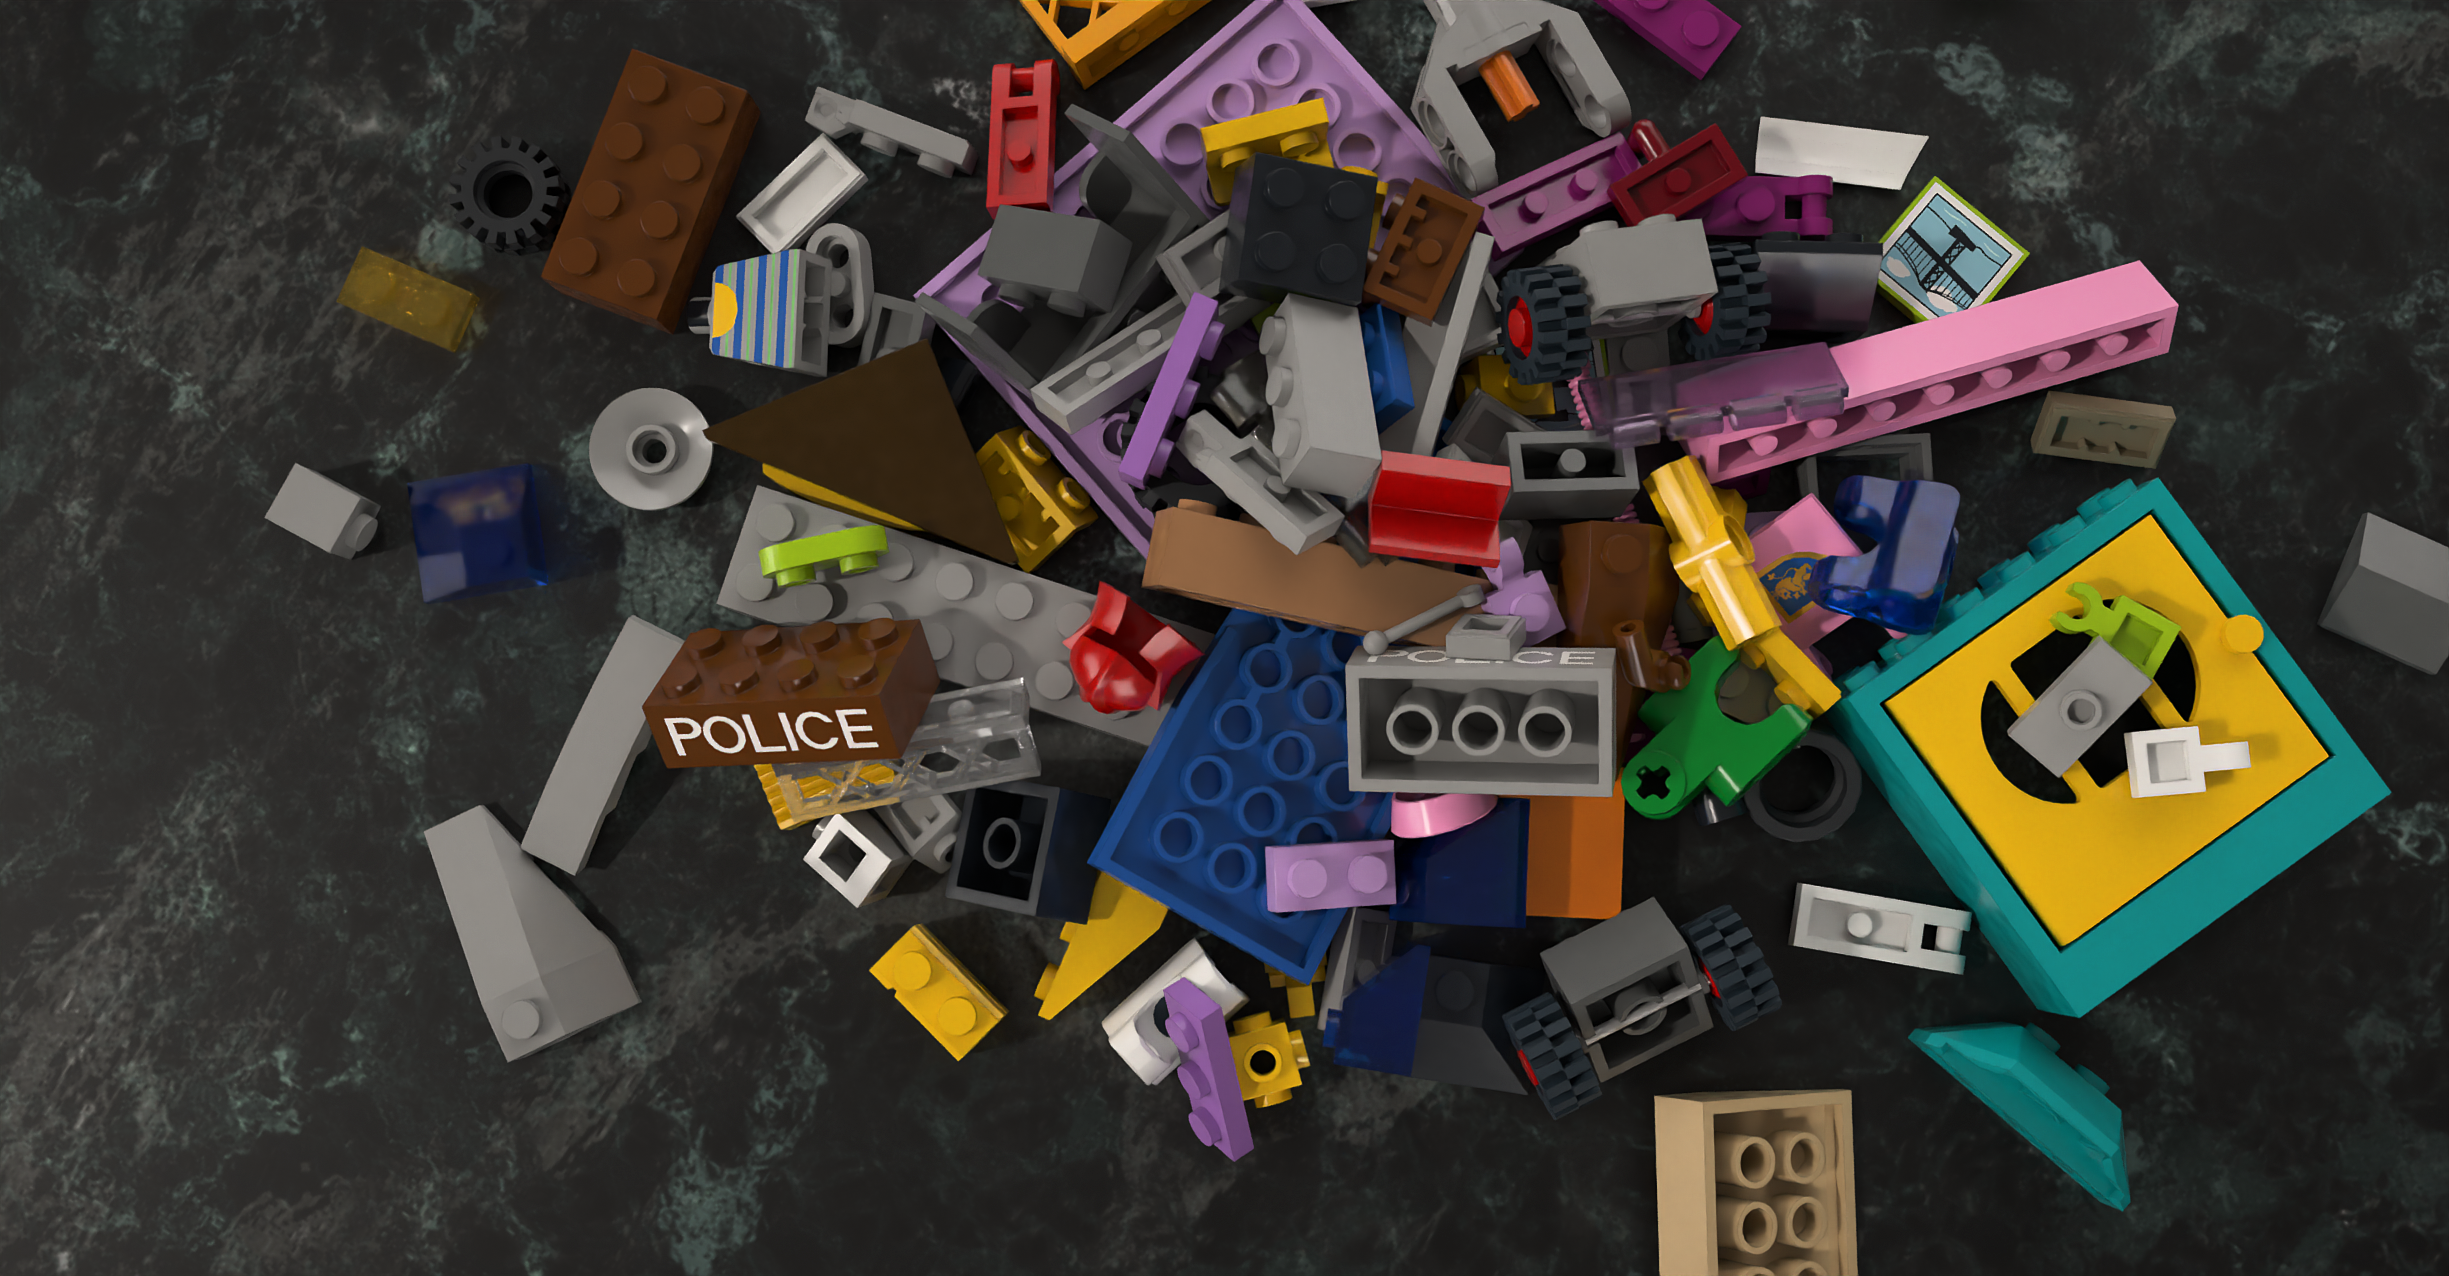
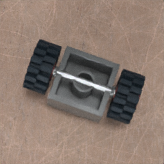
M1652 897L1541 952L1540 956L1558 1003L1555 1002L1552 994L1547 992L1503 1014L1502 1018L1529 1079L1536 1087L1538 1095L1542 1102L1544 1101L1550 1115H1552L1554 1120H1557L1601 1098L1602 1092L1598 1086V1080L1602 1083L1713 1028V1022L1704 998L1705 994L1711 998L1714 1009L1718 1014H1721L1723 1022L1732 1031H1736L1780 1009L1782 1000L1778 996L1780 994L1778 986L1772 980L1774 976L1770 967L1763 960L1764 955L1759 946L1756 947L1753 942V935L1748 927L1744 928L1741 917L1737 912L1734 913L1730 905L1724 904L1680 926L1678 932L1659 903Z

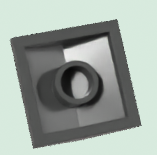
M2369 512L2363 513L2317 625L2427 674H2437L2449 655V547Z

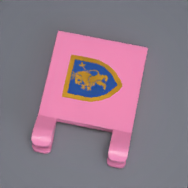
M1813 493L1807 495L1749 537L1755 553V561L1751 565L1782 623L1779 629L1832 683V664L1812 644L1868 606H1871L1882 625L1894 639L1904 638L1915 630V611L1913 607L1888 584Z

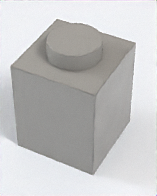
M295 463L264 518L329 553L351 560L355 552L363 550L373 538L378 524L375 517L381 506L319 472Z

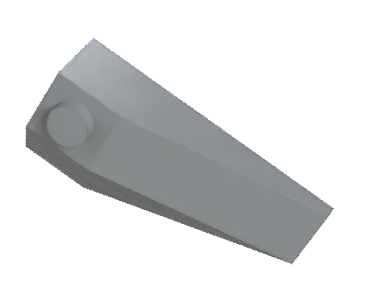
M478 805L424 831L481 1004L507 1062L535 1054L642 1002L617 946L602 930H597L575 906L576 902L563 889H559L533 862V857L528 852L520 849L521 844L484 805Z

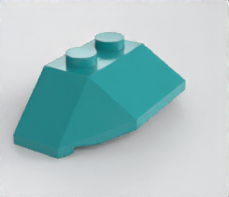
M2006 1022L1915 1028L1909 1035V1040L2098 1201L2120 1211H2123L2128 1206L2131 1199L2122 1112L2104 1096L2110 1088L2101 1078L2080 1064H2077L2072 1069L2055 1054L2061 1046L2049 1034L2030 1022L2025 1028Z

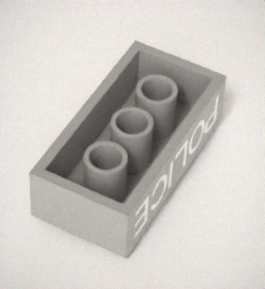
M1357 646L1345 665L1349 791L1586 797L1613 796L1616 779V648L1521 647L1511 661L1446 658V646H1388L1383 654L1376 656L1368 654L1363 646Z

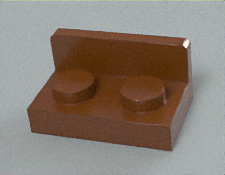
M1415 177L1407 196L1396 193L1387 210L1382 228L1389 230V233L1380 252L1372 248L1368 251L1362 306L1369 309L1377 303L1431 327L1481 223L1485 207Z

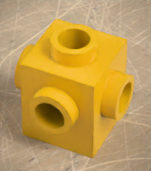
M1269 1011L1232 1021L1235 1031L1229 1032L1228 1037L1243 1101L1254 1098L1256 1108H1262L1293 1098L1290 1088L1302 1085L1298 1069L1310 1066L1300 1029L1288 1032L1284 1017L1271 1021ZM1260 1050L1269 1051L1275 1057L1274 1068L1266 1074L1255 1072L1250 1064L1253 1054Z

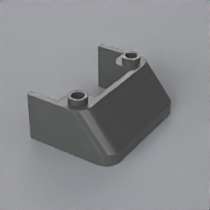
M1071 104L1064 114L1099 151L1087 165L1079 183L1081 203L1095 219L1103 221L1133 242L1111 314L1086 309L1083 317H1074L1055 311L1047 306L1048 302L1035 300L1033 308H1024L1020 313L1013 306L1002 300L991 299L979 304L967 318H964L924 292L915 301L973 356L1033 402L1031 388L1178 295L1155 257L1210 222L1206 215L1130 131L1074 104Z

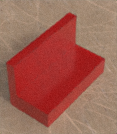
M1381 450L1382 462L1375 469L1368 492L1369 552L1498 568L1500 562L1498 520L1511 488L1510 467Z

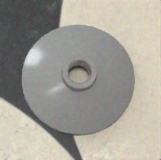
M641 388L625 393L612 401L603 410L593 427L589 442V459L593 473L601 487L612 498L628 507L644 511H657L677 506L697 492L710 471L713 461L714 444L705 438L702 431L708 428L709 424L701 411L692 402L676 392L661 388ZM657 442L664 443L667 450L665 458L659 463H650L647 459L648 448Z

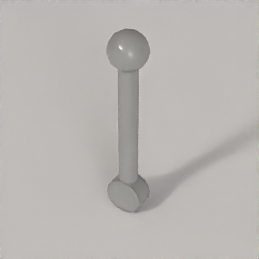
M1474 584L1464 587L1457 592V596L1384 632L1378 630L1369 631L1363 639L1365 651L1370 655H1381L1386 651L1389 643L1462 607L1467 608L1478 605L1485 600L1481 585Z

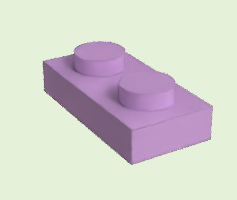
M1370 839L1265 846L1268 911L1279 913L1396 904L1394 840Z

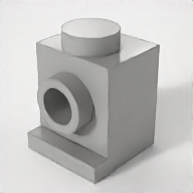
M861 805L841 811L834 809L829 812L814 829L812 837L816 839V842L803 860L855 907L859 908L886 898L914 858L909 855L899 840ZM860 848L866 853L865 856L861 853Z

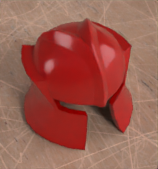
M1099 581L1097 599L1090 617L1072 636L1061 642L1071 649L1069 663L1075 680L1079 684L1080 698L1083 702H1090L1096 711L1103 714H1116L1121 711H1141L1148 706L1160 711L1173 677L1186 665L1205 654L1195 643L1188 640L1169 623L1165 625L1133 602L1130 596L1110 584Z

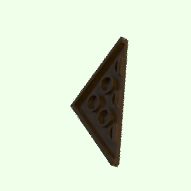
M927 338L702 430L705 438L713 444L730 449L801 480L808 481L949 541L993 557L1010 566L1020 563Z

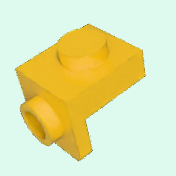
M1501 355L1477 356L1462 367L1461 375H1458L1456 378V405L1460 411L1477 386L1528 419L1549 418L1555 414L1552 382L1521 385L1518 383V378H1512L1509 373L1510 364H1504Z

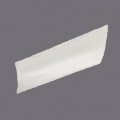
M1761 117L1755 173L1788 177L1819 174L1831 176L1833 182L1901 190L1907 174L1929 136Z

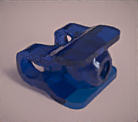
M1861 475L1844 479L1839 484L1834 499L1836 518L1849 530L1874 538L1879 545L1871 552L1857 557L1830 555L1817 561L1813 566L1808 581V594L1811 599L1825 610L1866 619L1897 632L1925 635L1932 631L1936 625L1945 590L1952 575L1959 545V533L1954 526L1960 508V494L1957 489L1948 484L1924 480L1892 481Z

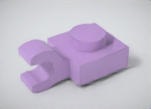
M1509 537L1501 541L1499 538L1500 562L1498 568L1482 567L1493 590L1484 594L1485 600L1480 605L1485 615L1522 616V618H1526V641L1521 647H1531L1566 629V626L1542 571H1529L1524 574L1523 556L1515 539Z

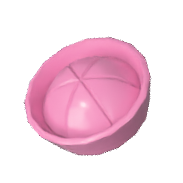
M1395 792L1392 796L1391 832L1401 838H1421L1456 830L1487 815L1496 807L1498 796L1496 794Z

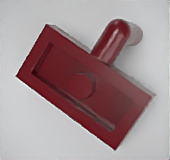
M1641 119L1634 124L1626 141L1637 159H1642L1645 156L1648 163L1609 185L1606 192L1628 227L1637 226L1642 220L1661 214H1674L1676 221L1744 182L1748 173L1716 123L1670 149L1655 123L1649 119Z

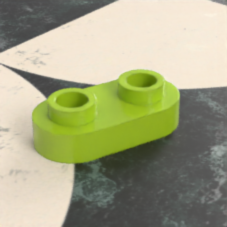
M869 525L772 545L758 551L763 578H777L779 588H790L815 582L817 580L815 571L840 566L842 575L874 570L879 567L878 557L886 555L890 551L885 527L883 525Z

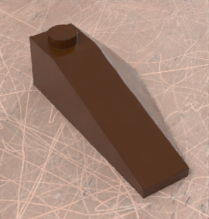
M1585 521L1559 526L1557 607L1566 629L1556 634V648H1616L1612 633L1613 627L1621 621L1638 619L1644 623L1650 648L1661 650L1679 596L1680 580L1670 559L1669 544L1673 541L1665 527L1653 524ZM1617 648L1615 781L1618 779L1638 719L1637 713L1642 707L1647 692L1646 689L1632 686L1626 680Z

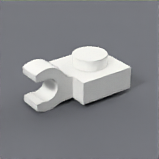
M2198 726L2124 733L2132 798L2206 792L2204 772L2251 768L2248 741L2201 746Z

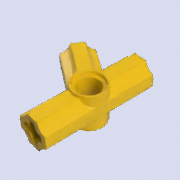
M1687 455L1679 460L1667 463L1650 473V476L1642 482L1673 541L1669 544V555L1674 569L1690 590L1700 594L1727 650L1732 651L1756 642L1781 627L1782 623L1751 565L1755 561V553L1752 543L1744 530L1748 505L1736 489L1726 490L1717 486H1711L1695 455Z

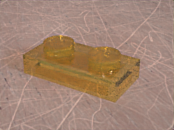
M362 246L336 302L455 353L480 298L467 290Z

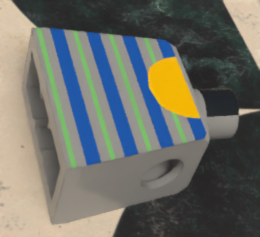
M790 249L720 265L713 272L712 297H695L688 304L687 322L689 328L695 334H710L709 348L713 355L754 365L827 377L832 260L802 249Z

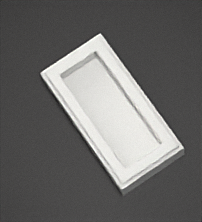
M822 133L737 214L736 218L771 254L798 249L868 181V178Z

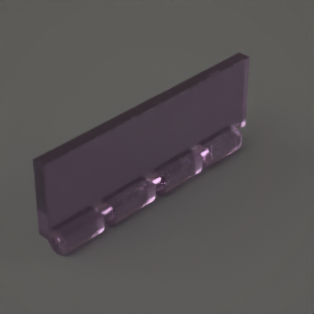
M1825 342L1578 380V392L1596 437L1609 435V441L1613 450L1660 443L1659 427L1666 426V433L1670 441L1721 434L1724 431V416H1729V423L1733 431L1784 424L1787 422V406H1792L1791 411L1796 421L1841 415L1844 413L1843 398L1848 397L1849 386Z

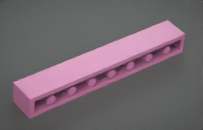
M2139 260L1677 391L1676 438L1686 455L1696 456L1709 483L1713 484L2168 353L2179 305Z

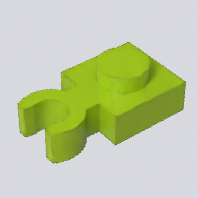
M2081 582L2069 585L2065 592L2081 601L2084 607L2083 615L2080 619H2073L2065 613L2056 612L2049 619L2052 626L2066 634L2085 632L2093 637L2089 645L2100 635L2152 680L2178 635L2181 626L2124 595L2116 597L2110 608H2107L2103 605L2098 591L2092 586Z

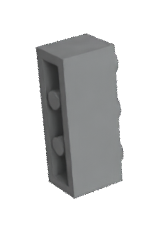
M1288 293L1274 316H1269L1264 321L1259 336V349L1266 357L1268 372L1266 401L1269 405H1272L1275 425L1272 449L1274 455L1279 458L1282 485L1354 498L1382 462L1358 308Z

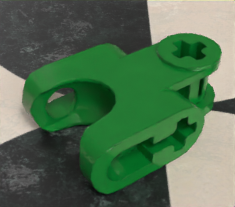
M1720 635L1710 639L1688 660L1691 665V679L1684 689H1670L1667 693L1655 692L1637 713V717L1656 736L1629 761L1623 770L1621 785L1623 795L1629 804L1646 818L1654 820L1672 818L1680 813L1706 787L1726 807H1730L1783 759L1808 734L1813 717L1803 707L1796 704L1782 705L1768 718L1759 723L1749 725L1736 723L1723 715L1718 702L1720 691L1726 680L1739 668L1741 654L1740 648L1728 651ZM1650 772L1658 778L1664 776L1667 772L1671 774L1665 781L1670 793L1662 800L1655 794L1648 796L1646 799L1642 798L1647 791L1646 784L1642 780Z

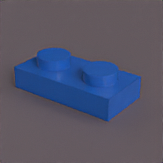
M1375 303L1362 313L1359 319L1377 432L1380 435L1413 410L1415 404L1399 313Z

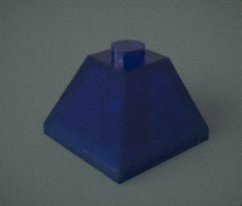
M525 463L407 483L425 604L549 584L531 464Z
M1498 798L1494 809L1471 824L1434 836L1408 838L1394 854L1396 904H1390L1389 920L1526 928L1530 799Z
M1410 940L1346 991L1341 997L1340 1010L1327 1009L1322 1046L1333 1048V1064L1411 1077L1431 949L1429 945L1424 942Z

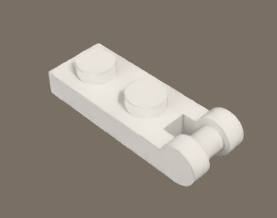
M1797 883L1788 945L1963 975L1966 956L1959 955L1963 931L1970 930L1972 913ZM1924 924L1937 926L1934 951L1921 949Z

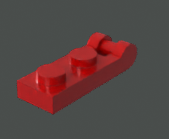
M1055 59L1036 60L1034 67L1017 69L1014 63L996 64L993 66L986 208L993 220L996 218L1000 204L1053 212L1057 95H1059L1061 87L1059 67ZM1033 92L1031 96L1019 97V93Z

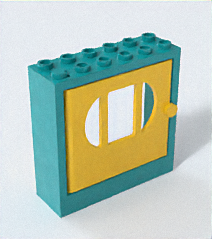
M2158 477L2137 486L2129 478L2111 490L2107 487L2076 508L2080 515L2071 518L2062 525L2056 523L2030 540L2027 546L2032 551L2031 554L2026 551L2011 561L2007 558L1982 574L1977 579L1982 586L1981 590H1978L1976 587L1962 596L1956 594L1929 612L1927 616L1933 623L1932 625L1927 627L1926 624H1923L1904 638H1892L1877 650L1883 658L1880 662L1876 664L1874 661H1871L1861 668L1857 665L1833 680V684L1841 691L1840 695L1842 697L1824 712L1826 718L1846 741L1855 758L1965 910L1972 913L1971 918L2036 1008L2041 1011L2081 1018L2392 793ZM2122 530H2125V531H2124L2123 533H2121L2119 536H2117L2116 538H2114L2112 541H2110L2109 543H2107L2105 546H2103L2102 548H2100L2098 551H2096L2095 553H2093L2091 556H2089L2088 558H2086L2084 561H2082L2081 563H2079L2077 566H2075L2074 568H2072L2071 570H2069L2067 573H2065L2064 575H2062L2060 578H2058L2057 580H2055L2053 583H2051L2050 585H2048L2046 588H2044L2043 590H2041L2039 593H2037L2036 595H2034L2032 598H2030L2029 600H2027L2025 603H2023L2022 605H2020L2018 608H2016L2015 610H2013L2011 613H2009L2008 615H2006L2004 618H2002L2001 620H1999L1997 623H1995L1994 625H1992L1990 628H1988L1987 630H1985L1983 633H1981L1980 635H1978L1977 637H1975L1973 640H1971L1970 642H1968L1966 645H1964L1963 647H1961L1959 650H1957L1956 652H1954L1952 655H1950L1949 657H1947L1945 660H1943L1942 662H1940L1938 665H1936L1935 667H1933L1931 670H1929L1928 672H1926L1924 675H1922L1921 677H1919L1917 680H1915L1914 682H1912L1910 685H1908V686L1905 687V688H1902L1903 686H1905L1906 684H1908L1910 681H1912L1913 679H1915L1917 676H1919L1920 674H1922L1924 671H1926L1927 669H1929L1931 666H1933L1934 664H1936L1938 661H1940L1941 659H1943L1944 657H1946L1948 654H1950L1951 652H1953L1955 649H1957L1958 647H1960L1962 644H1964L1965 642H1967L1969 639H1971L1972 637H1974L1976 634H1978L1979 632H1981L1983 629H1985L1986 627H1988L1990 624H1992L1993 622H1995L1997 619H1999L2000 617H2002L2004 614H2006L2007 612H2009L2011 609H2013L2014 607H2016L2018 604H2020L2021 602H2023L2025 599H2027L2028 597H2030L2031 595H2033L2035 592H2037V591L2040 590L2042 587H2044L2045 585H2047L2049 582H2051L2052 580H2054L2056 577H2058L2059 575H2061L2063 572H2065L2066 570H2068L2070 567H2072L2073 565H2075L2077 562H2079L2080 560H2082L2084 557H2086L2087 555H2089L2091 552H2093L2094 550H2096L2098 547H2100L2101 545H2103L2105 542H2107L2108 540H2110L2112 537H2114L2115 535H2117L2119 532H2121ZM2075 582L2085 583L2098 591L2102 601L2114 600L2116 597L2124 595L2181 626L2178 635L2190 654L2196 680L2195 700L2188 722L2183 720L2154 679H2152L2153 683L2138 698L2161 729L2198 726L2201 746L2248 741L2251 768L2204 772L2206 792L2132 798L2128 769L2100 788L2077 759L2061 775L2075 793L2076 802L2060 804L2043 801L2028 795L2014 786L2003 776L1992 761L1986 749L1981 729V706L1984 693L1989 681L1993 682L2018 717L2035 702L2012 670L2011 662L2056 630L2049 621L2052 614L2060 611L2071 618L2074 616L2082 617L2084 612L2083 604L2079 599L2070 596L2065 591L2069 585ZM1888 697L1890 698L1883 703L1884 706L1890 712L1892 717L1895 719V721L1906 734L1908 739L1914 745L1916 750L1922 756L1924 761L1930 767L1932 772L1938 778V780L1943 785L1945 790L1951 796L1953 801L1956 803V805L1967 818L1969 823L1975 829L1977 834L1983 840L1985 845L1991 851L1993 856L1999 862L2001 867L2007 873V875L2012 880L2014 885L2017 887V889L2028 902L2030 907L2036 913L2038 918L2044 924L2046 929L2052 935L2054 940L2057 942L2058 946L2055 947L2053 942L2050 940V938L2039 925L2037 920L2031 914L2029 909L2023 903L2021 898L2015 892V890L2010 885L2008 880L2002 874L2000 869L1997 867V865L1986 852L1984 847L1978 841L1976 836L1970 830L1968 825L1962 819L1960 814L1954 808V806L1949 801L1947 796L1941 790L1939 785L1936 783V781L1925 768L1923 763L1917 757L1915 752L1909 746L1907 741L1901 735L1899 730L1893 724V722L1888 717L1886 712L1880 706V703L1882 701H1884Z

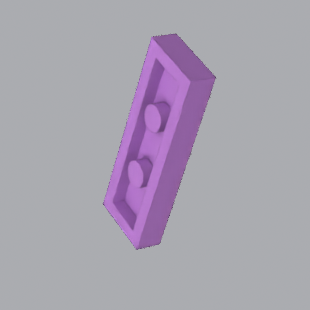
M1197 292L1193 293L1118 469L1121 481L1145 490L1151 475L1160 479L1163 477L1176 444L1167 440L1168 434L1176 416L1185 420L1188 418L1201 385L1192 380L1201 357L1210 361L1213 359L1226 325L1217 322L1219 317L1218 301Z
M1183 977L1163 989L1170 1016L1165 1021L1166 1029L1170 1038L1177 1046L1181 1065L1177 1068L1178 1077L1189 1094L1193 1112L1189 1114V1122L1202 1143L1206 1146L1214 1144L1235 1162L1253 1150L1254 1145L1222 1007Z

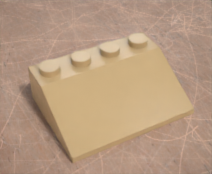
M1851 1090L1721 1091L1654 1096L1660 1276H1858Z

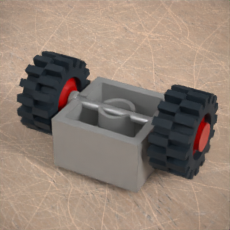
M1674 214L1652 216L1642 220L1637 226L1618 228L1616 221H1602L1588 225L1579 231L1580 236L1573 243L1558 249L1555 252L1556 257L1546 266L1515 269L1507 272L1508 277H1503L1500 283L1503 291L1497 292L1496 302L1500 305L1501 311L1495 312V321L1501 324L1502 332L1497 334L1499 345L1504 344L1505 346L1501 356L1504 364H1510L1509 373L1512 378H1518V383L1521 385L1556 382L1579 377L1582 374L1581 367H1585L1589 359L1584 350L1591 349V340L1665 331L1678 321L1681 322V328L1677 331L1680 341L1687 340L1685 349L1690 355L1695 354L1696 360L1711 361L1748 356L1760 349L1759 343L1765 342L1768 334L1762 326L1770 325L1771 314L1765 311V304L1772 303L1771 292L1764 293L1763 285L1768 282L1766 271L1758 272L1762 261L1757 254L1751 255L1752 248L1747 244L1741 245V242L1708 246L1702 219L1676 221Z

